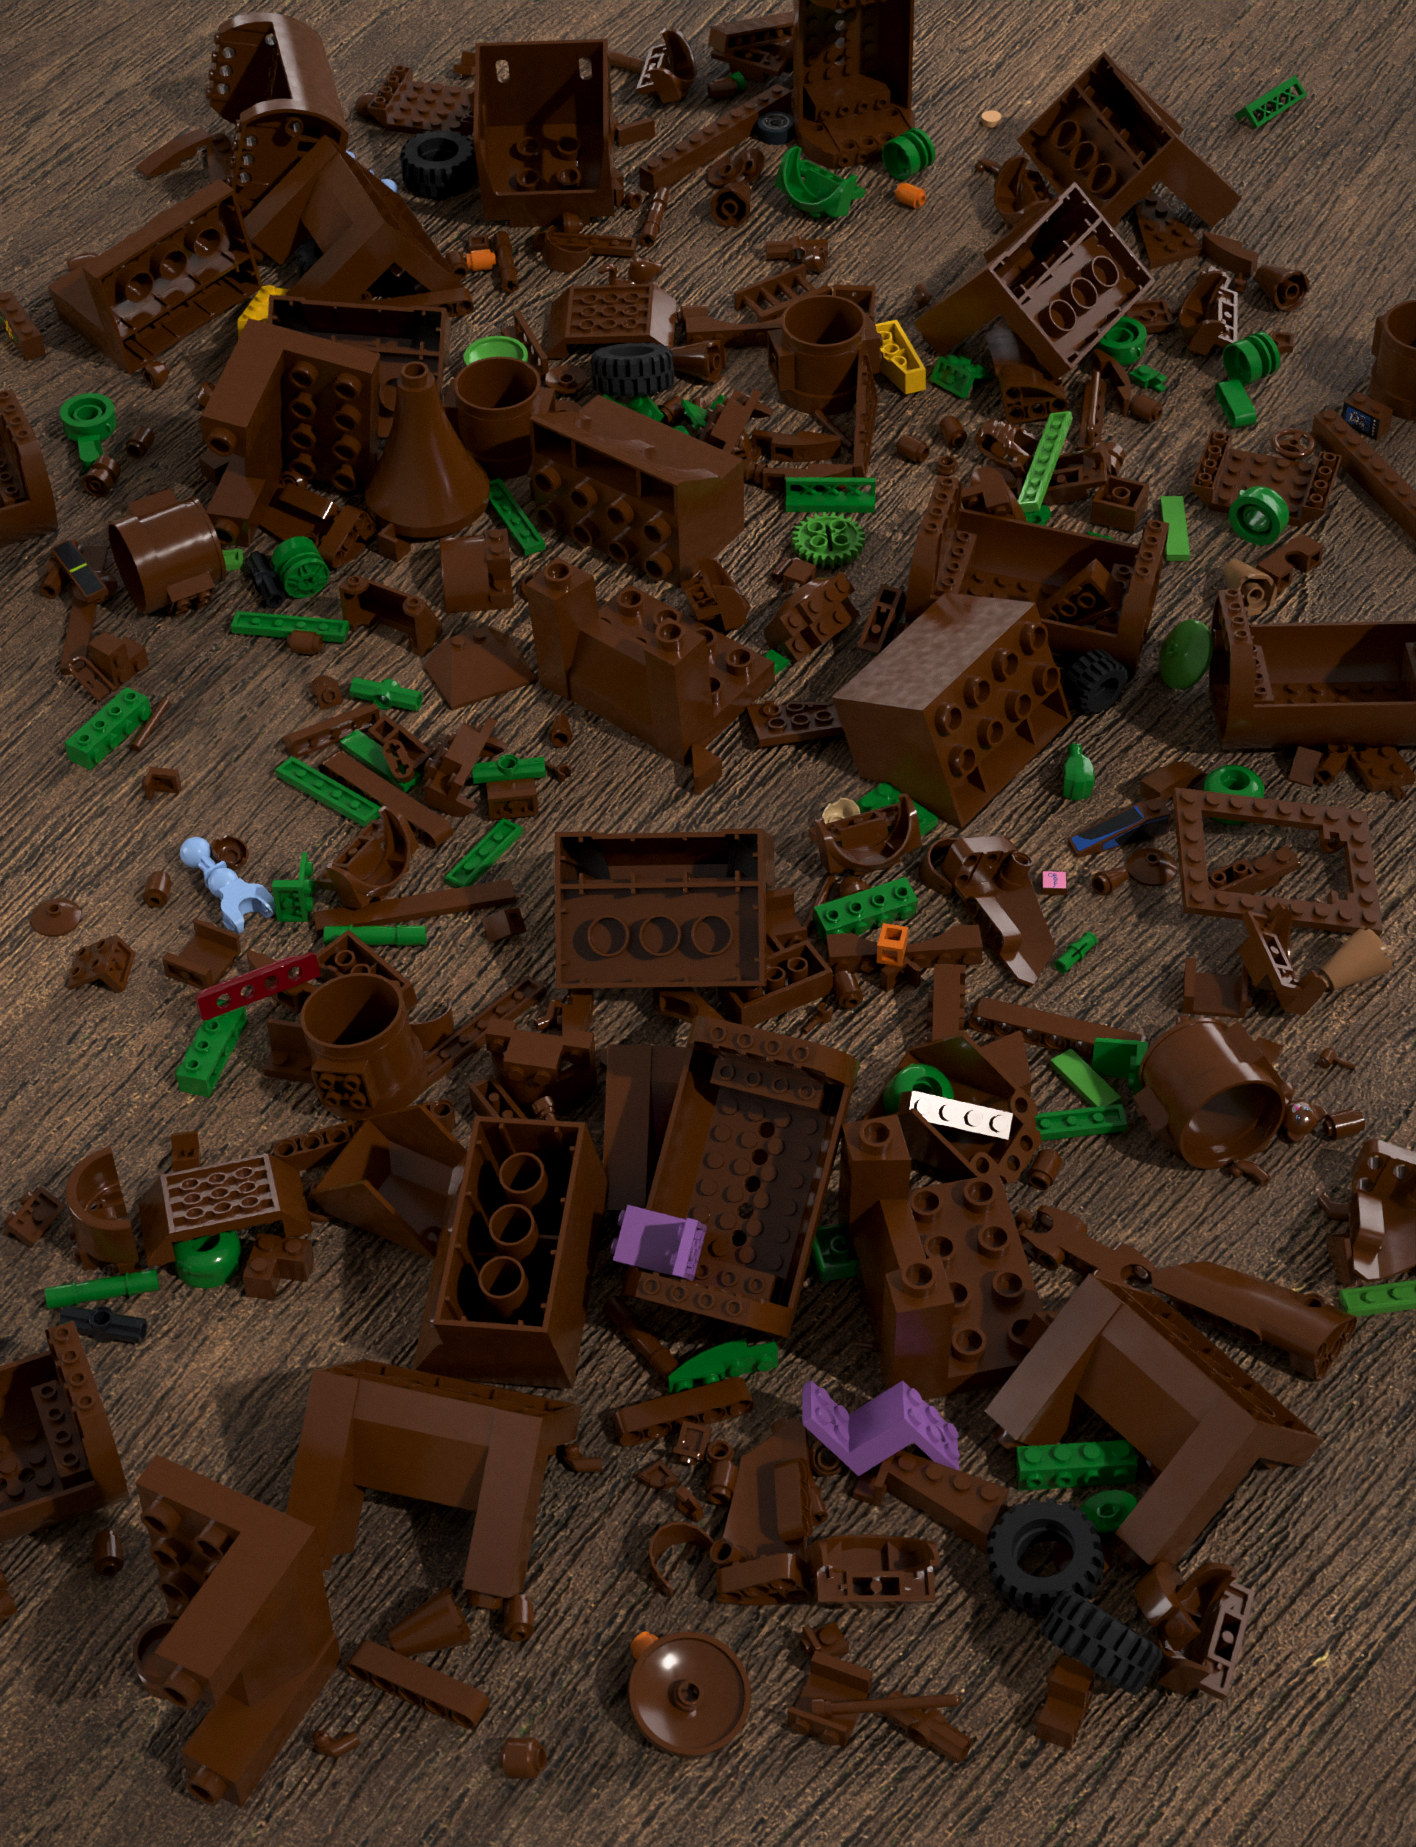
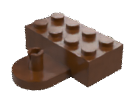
M766 928L767 987H718V999L737 1024L752 1027L833 993V971L808 939L784 948L776 936Z

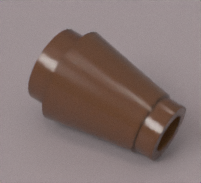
M560 714L554 718L549 732V739L553 745L565 747L571 742L573 734L568 718Z
M1124 867L1097 872L1092 878L1094 891L1099 895L1111 894L1128 880V871Z

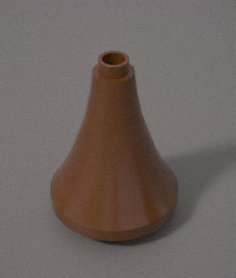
M409 362L401 368V374L397 378L392 427L383 453L376 467L366 480L364 495L369 515L381 527L385 528L389 523L394 524L396 534L412 539L431 540L453 535L475 522L488 506L490 486L485 469L466 450L448 420L438 394L434 375L429 371L426 364L422 362Z

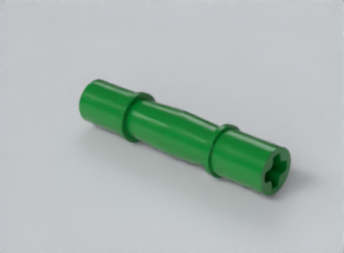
M350 924V926H324L325 946L329 945L348 929L369 946L398 945V947L426 946L427 944L426 925L401 926V924H398L397 927H354L353 924Z
M157 1269L133 1273L125 1272L123 1276L99 1278L77 1284L76 1281H73L69 1284L46 1287L47 1308L49 1310L73 1305L79 1306V1303L107 1300L124 1295L132 1297V1295L160 1291Z

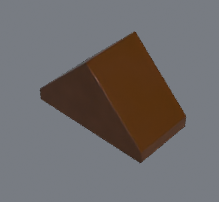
M697 743L692 744L694 794L700 795L722 777V759Z
M1298 746L1288 781L1311 788L1316 779L1314 777L1315 769L1325 754Z

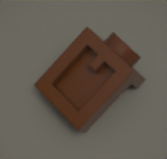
M836 1622L812 1631L809 1625L803 1627V1639H800V1645L807 1657L811 1656L812 1658L815 1650L832 1657H838L849 1652V1645Z

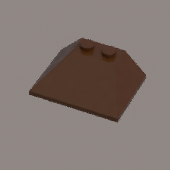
M488 626L443 640L424 664V669L451 711L538 682L537 676L510 636Z

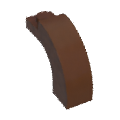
M1159 1562L1136 1583L1135 1596L1150 1625L1157 1626L1172 1649L1180 1652L1201 1631L1176 1595V1591L1185 1583L1171 1562Z

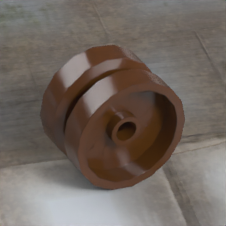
M162 1619L149 1624L139 1633L133 1644V1659L142 1687L151 1696L163 1700L166 1698L159 1689L162 1680L154 1652L177 1622V1619Z

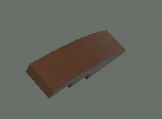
M203 128L188 132L153 152L136 166V170L150 178L181 168V160L196 156L198 147L213 143V135Z

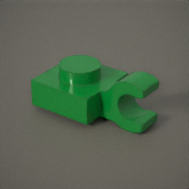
M1145 364L1129 373V380L1144 389L1150 386L1158 393L1166 390V386L1161 383L1166 381L1167 377Z

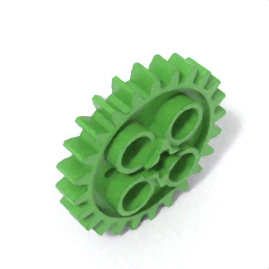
M823 512L821 517L814 514L813 519L807 516L806 522L799 521V526H795V531L792 532V547L794 548V553H799V559L805 558V562L813 561V565L822 563V568L826 564H830L834 568L836 563L842 567L844 561L851 563V558L858 559V554L863 553V548H865V532H863L862 526H858V521L852 522V517L844 519V514L836 517L835 512L831 516H827L826 512ZM826 528L829 529L831 552L828 550Z

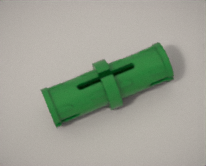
M1087 931L1075 943H1070L1066 947V951L1054 961L1056 970L1065 974L1076 962H1081L1085 958V954L1098 943L1096 936L1092 932Z

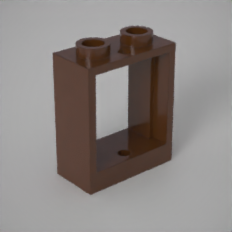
M834 285L833 295L849 299L861 308H869L868 315L871 321L874 320L876 286Z

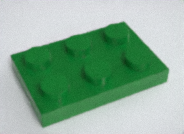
M883 782L855 803L859 806L861 814L899 803L898 795L903 793L887 782ZM912 800L917 811L920 835L922 837L938 825V817ZM887 826L888 834L893 829L892 826Z

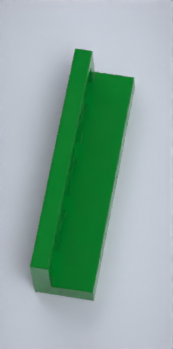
M1296 75L1235 113L1234 116L1237 121L1246 116L1252 127L1256 129L1307 96ZM1292 86H1294L1299 94L1298 97L1291 94ZM1279 95L1285 97V104L1279 102ZM1267 103L1273 105V113L1266 110ZM1253 111L1261 114L1259 122L1253 115Z
M786 477V512L875 513L876 478ZM791 485H801L803 489L801 491H791ZM816 485H823L826 489L816 491L813 488ZM839 485H845L848 489L846 491H838L835 488ZM861 485H871V492L860 491L858 488Z

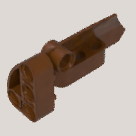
M996 327L985 332L997 385L999 384L1001 389L1003 408L1006 418L1010 423L1018 424L1048 418L1050 413L1067 411L1068 401L1064 392L1063 381L1061 379L1055 380L1050 372L1038 363L1036 355L1019 335L1013 331ZM1011 388H1015V389H1016V390H1015L1014 392H1012V393H1007V390H1009V389H1011ZM1034 404H1041L1038 408H1031ZM1013 408L1019 409L1017 412H1010Z
M278 483L260 523V526L283 541L296 536L311 539L325 564L334 568H339L357 557L370 542L376 530L375 523L367 512L351 505H346L343 509H340L331 500L292 483H287L285 486ZM319 531H325L327 535H324L321 538V540H319L317 538V533Z
M1007 836L962 838L955 841L943 862L941 873L952 884L953 889L965 903V912L974 925L979 924L980 933L1018 982L1032 987L1056 950L1028 874L1033 864L1032 858L1023 852H1019Z
M1369 1140L1362 1146L1352 1166L1353 1197L1349 1206L1353 1272L1366 1283L1395 1276L1416 1266V1152L1381 1140ZM1374 1155L1379 1156L1378 1158H1371ZM1400 1164L1405 1165V1166H1403V1167H1397V1165H1400Z
M1209 1261L1180 1264L1151 1273L1153 1289L1188 1304L1192 1315L1199 1321L1251 1344L1260 1345L1263 1341H1266L1288 1351L1291 1368L1316 1381H1321L1353 1334L1357 1324V1317L1355 1315L1326 1304L1323 1297L1319 1294L1308 1293L1305 1295Z
M792 1417L769 1439L741 1456L723 1538L717 1540L710 1549V1557L717 1564L716 1595L717 1600L721 1603L747 1606L781 1605L803 1601L811 1596L810 1579H807L806 1564L808 1537H811L813 1534L807 1428L802 1422Z

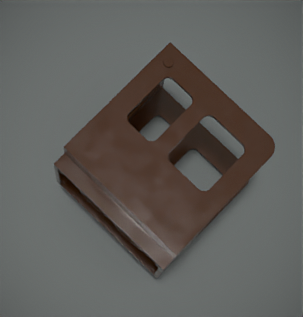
M607 39L475 43L474 147L484 220H509L510 227L560 226V215L564 212L578 215V218L582 219L583 225H591V217L614 216V117L609 67L610 53H608ZM582 57H588L591 60L592 74L588 77L580 74L579 59ZM498 60L508 62L509 78L500 79L498 77L496 67Z

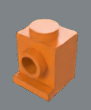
M883 923L877 944V963L902 967L908 942V927Z

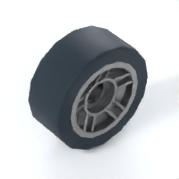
M778 111L768 112L759 117L757 122V136L759 140L769 145H781L790 142L794 138L793 117Z

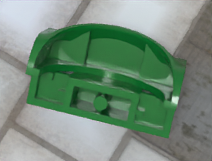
M798 146L790 148L781 159L774 186L781 189V192L788 196V202L794 204L796 209L807 211L814 218H821V216L826 215L831 218H839V216L848 215L851 201L864 198L866 190L856 185L858 176L850 174V177L845 180L806 159L799 160L802 148Z

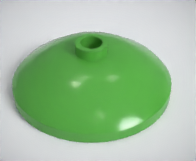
M489 336L481 338L467 347L464 352V364L467 366L480 359L500 356L512 357L527 362L528 352L526 347L514 338Z
M1193 619L1182 621L1171 629L1165 637L1159 652V670L1163 681L1168 686L1178 690L1188 689L1194 686L1207 671L1212 658L1213 643L1211 632L1204 623Z

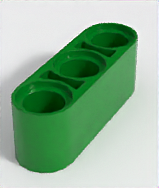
M1239 379L1217 382L1215 385L1216 398L1231 427L1239 428L1255 425L1256 411Z

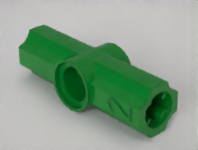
M354 677L349 690L351 697L373 701L382 710H388L395 706L419 712L422 706L423 692L400 687L392 679L386 678L380 683Z
M506 754L499 757L498 761L476 763L472 769L473 783L546 777L544 757L518 759L515 755Z

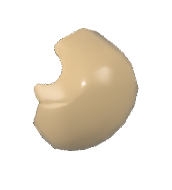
M840 798L836 803H829L822 818L825 824L858 815L860 814V808L853 800Z

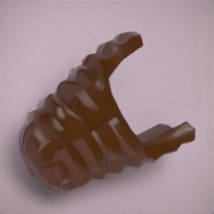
M989 419L979 427L975 436V445L979 451L983 452L985 457L994 462L995 466L1009 470L1017 478L1012 468V463L1005 460L1004 457L1006 454L1011 457L1032 455L1036 451L1041 438L1032 433H1027L1019 426H1013L1011 423L1006 424L1004 420Z

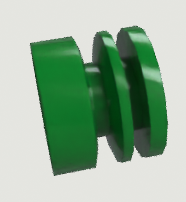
M911 128L884 144L882 158L888 172L896 179L905 181L933 165L935 149L930 137L923 130Z
M1259 331L1244 339L1226 345L1223 350V364L1230 379H1239L1244 387L1276 373L1280 366V355L1273 339L1265 332Z
M301 536L289 538L280 543L273 551L271 564L289 595L295 598L309 597L321 591L327 584L330 577L329 569L311 539Z

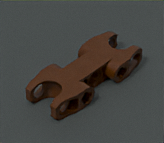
M1041 1205L1037 1209L1036 1220L1048 1232L1039 1234L1028 1229H1020L1018 1232L1024 1252L1035 1263L1048 1270L1055 1271L1063 1264L1084 1277L1092 1274L1127 1286L1129 1285L1124 1282L1127 1279H1136L1146 1284L1152 1283L1151 1273L1157 1271V1268L1136 1249L1122 1242H1116L1111 1248H1108L1086 1235L1088 1232L1087 1226L1082 1220L1066 1211L1047 1205Z

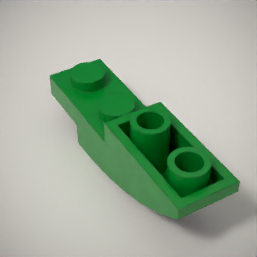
M743 1338L706 1350L685 1362L668 1376L669 1395L723 1381L726 1377H739L746 1373L768 1371L772 1368H777L778 1349L776 1342L748 1347L746 1339Z

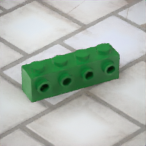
M128 687L124 688L64 742L68 760L91 770L128 735L132 734L140 724L149 718L152 714L149 698Z
M903 877L815 906L812 921L823 944H826V935L853 933L861 935L869 929L882 927L883 923L890 924L899 919H908L916 914L918 899L907 878Z
M217 999V1005L219 1006L227 1002V1000ZM245 1006L206 1020L202 1026L197 1028L192 1045H189L186 1049L185 1059L176 1068L175 1079L178 1080L180 1092L210 1097L248 1022Z
M1127 1440L1018 1446L1015 1469L1018 1490L1026 1491L1135 1484L1138 1464L1135 1447Z

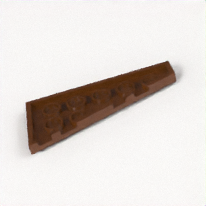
M1152 188L1139 204L1132 206L1150 269L1205 254V247Z
M859 349L856 403H854V415L856 417L853 449L854 462H851V465H853L852 475H855L856 478H867L879 403L868 349Z

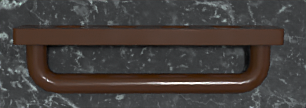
M1098 370L1092 373V380H1085L1078 451L1093 446L1095 441L1101 440L1107 381H1101V373Z

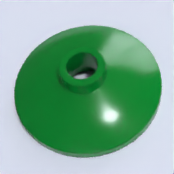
M1106 1490L1088 1498L1080 1509L1086 1513L1087 1520H1092L1097 1532L1107 1533L1119 1529L1136 1507L1137 1501L1128 1492Z

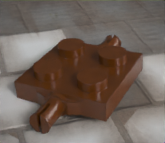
M1165 299L1136 301L1123 316L1139 321L1144 325L1147 333H1163L1173 331L1174 323L1172 318L1179 316L1180 309H1171Z
M1358 746L1362 751L1351 753L1348 761L1371 793L1381 790L1391 791L1397 800H1403L1406 797V793L1401 787L1414 784L1416 775L1395 747L1372 748L1371 746Z

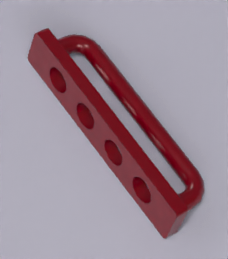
M313 952L289 956L200 991L195 997L200 1018L203 1021L209 1020L319 977L321 974L317 956ZM293 967H299L298 975L294 978H289V970ZM269 976H275V983L271 987H265V980ZM246 985H252L251 993L247 996H241L242 988ZM228 994L226 1004L217 1005L219 996Z

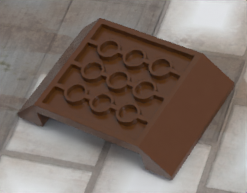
M393 65L367 107L368 112L390 131L424 134L425 131L430 130L432 132L441 129V131L452 130L454 133L459 132L466 137L474 132V114H471L469 94L474 92V89L413 81L412 68L404 67L403 65Z
M655 284L570 286L551 304L546 356L548 359L567 358L569 344L651 342L657 345L668 346L670 349L674 348L676 300Z
M1210 431L1191 484L1192 491L1210 510L1229 514L1230 506L1236 500L1241 490L1245 491L1253 486H1264L1276 491L1284 499L1289 510L1287 525L1301 527L1324 515L1342 455L1320 451L1315 465L1231 449V434Z
M269 1153L160 1175L138 1203L148 1267L154 1265L162 1266L168 1262L175 1261L173 1242L177 1241L185 1242L192 1238L206 1235L214 1236L225 1231L243 1230L249 1226L271 1224L278 1220H282L286 1238L301 1237L313 1232L299 1170Z

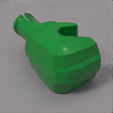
M1074 743L1067 747L1068 757L1062 764V793L1065 798L1081 801L1089 798L1093 791L1095 771L1089 758L1082 754V746Z

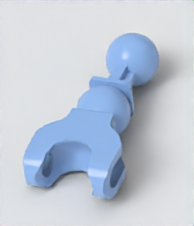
M191 837L184 841L180 848L181 860L188 867L200 868L204 872L205 886L209 888L211 894L220 898L223 924L228 930L238 935L244 932L243 915L245 913L258 912L265 918L276 914L274 898L263 885L244 882L241 878H238L236 872L227 868L224 861L216 864L211 859V846L205 839Z

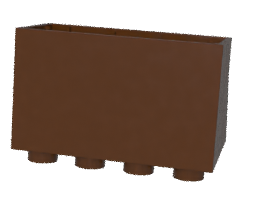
M600 395L594 397L578 412L566 411L536 414L529 418L533 463L532 479L536 503L535 516L544 528L560 531L574 538L582 546L594 547L609 554L618 563H628L645 571L654 580H664L681 588L680 582L691 579L700 571L697 558H714L744 530L743 459Z
M946 592L832 697L860 778L892 783L894 788L903 794L907 793L911 799L956 828L961 829L1072 720L1060 683V670L1054 664L1048 644V631L1041 622L1036 603Z
M475 1116L468 1152L452 1171L413 1364L414 1370L466 1381L573 1389L609 1187L586 1123Z

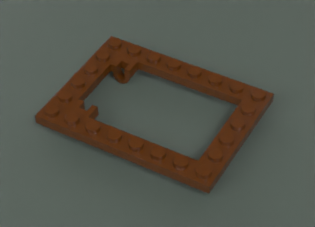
M1174 788L1172 797L1183 913L1242 920L1241 917L1247 910L1268 915L1278 902H1282L1290 909L1293 919L1292 926L1355 933L1359 928L1365 926V931L1370 928L1377 936L1381 935L1383 926L1367 811ZM1202 816L1318 831L1321 850L1324 853H1336L1341 847H1344L1350 892H1347L1342 900L1338 899L1337 891L1331 890L1327 895V904L1210 890ZM1330 838L1335 839L1334 842L1329 843Z

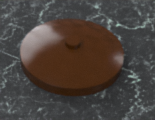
M677 1632L656 1640L640 1655L630 1674L627 1698L635 1725L651 1744L666 1753L693 1758L715 1753L735 1738L743 1727L749 1713L751 1688L745 1667L738 1656L727 1645L703 1633Z

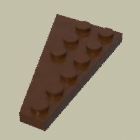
M765 701V705L752 704L751 702V705L746 706L745 711L759 747H772L778 744L796 743L810 739L817 740L823 737L842 736L845 734L836 707L827 706V702L790 701L786 705H776L774 701Z

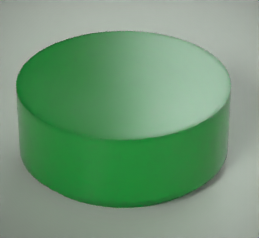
M738 71L731 74L732 80L736 81L737 92L746 90L747 86L743 75Z

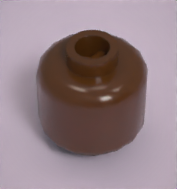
M533 1737L510 1738L498 1754V1764L510 1779L536 1778L545 1769L547 1761L545 1747L540 1745V1742Z

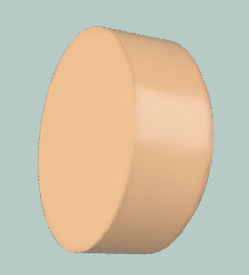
M992 110L984 112L982 114V124L989 128L999 126L1001 124V114Z

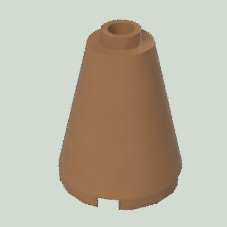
M1232 560L1225 565L1223 575L1228 589L1241 590V595L1245 597L1244 608L1248 610L1247 616L1259 615L1262 613L1261 610L1273 604L1277 596V586L1269 575L1240 560Z
M1365 926L1359 928L1318 970L1319 976L1324 980L1325 989L1328 988L1331 991H1335L1391 970V957L1386 959L1383 953L1387 948L1373 930L1369 928L1365 931Z

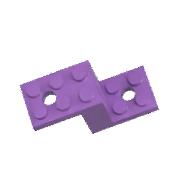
M627 1205L626 1211L621 1210L618 1219V1227H621L619 1238H614L610 1254L614 1255L613 1261L689 1281L694 1280L707 1229L705 1224L698 1220L690 1218L685 1220Z
M812 1380L802 1386V1424L858 1476L913 1442L934 1462L959 1471L960 1454L958 1451V1432L951 1423L943 1420L936 1408L929 1406L922 1400L919 1392L914 1388L911 1389L903 1380L848 1414L843 1406H838L830 1398L824 1388H819Z

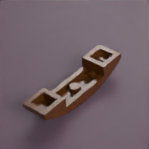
M1093 349L1092 367L1094 371H1100L1101 379L1108 377L1117 391L1116 406L1123 417H1128L1131 384L1126 371L1109 354L1100 349Z

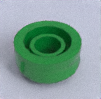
M1122 316L1094 345L1092 350L1100 349L1113 357L1122 367L1129 366L1137 362L1144 354L1147 337L1146 329L1139 321Z
M85 393L76 395L68 399L60 409L63 431L70 440L78 443V437L99 434L100 440L103 442L116 429L117 419L114 404L111 399L102 394Z
M1253 486L1239 492L1238 497L1230 506L1229 520L1234 531L1243 540L1257 546H1265L1275 543L1279 535L1285 530L1289 521V510L1284 499L1276 491L1264 486Z
M1225 765L1211 771L1203 785V791L1257 798H1264L1265 793L1261 778L1253 770L1241 765ZM1212 818L1217 822L1228 825H1242L1249 823L1244 821Z
M912 1063L903 1068L890 1079L883 1094V1103L887 1115L898 1112L901 1092L913 1091V1089H919L926 1094L954 1100L953 1088L948 1078L937 1068L926 1064Z
M235 1230L221 1232L214 1236L206 1235L192 1238L185 1242H173L175 1254L173 1265L175 1272L180 1280L189 1286L202 1289L221 1286L230 1281L241 1268L243 1261L242 1250ZM213 1247L211 1250L199 1252L202 1248Z

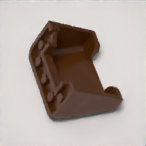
M356 575L347 578L339 586L343 620L349 621V631L355 632L357 630L356 627L359 625H366V628L370 629L378 622L410 634L408 638L409 643L413 644V654L423 657L443 634L442 623L427 603L419 597Z

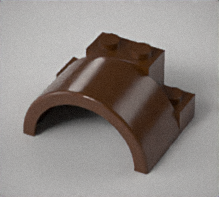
M507 528L484 530L485 534L439 539L445 613L514 608Z
M490 1018L485 1032L487 1051H491L493 1076L523 1113L536 1116L531 1107L532 1104L540 1098L551 1096L555 1104L554 1110L556 1112L554 1115H560L579 1107L592 1095L597 1085L594 1033L568 1029L566 1037L517 1030L516 1021ZM564 1058L568 1059L573 1065L561 1071Z
M111 1146L104 1147L85 1157L74 1168L68 1178L65 1196L72 1224L67 1225L70 1240L77 1241V1245H73L72 1248L76 1262L82 1261L84 1271L111 1264L113 1273H119L120 1276H123L125 1272H139L142 1269L130 1219L117 1220L128 1215ZM96 1201L97 1209H90Z

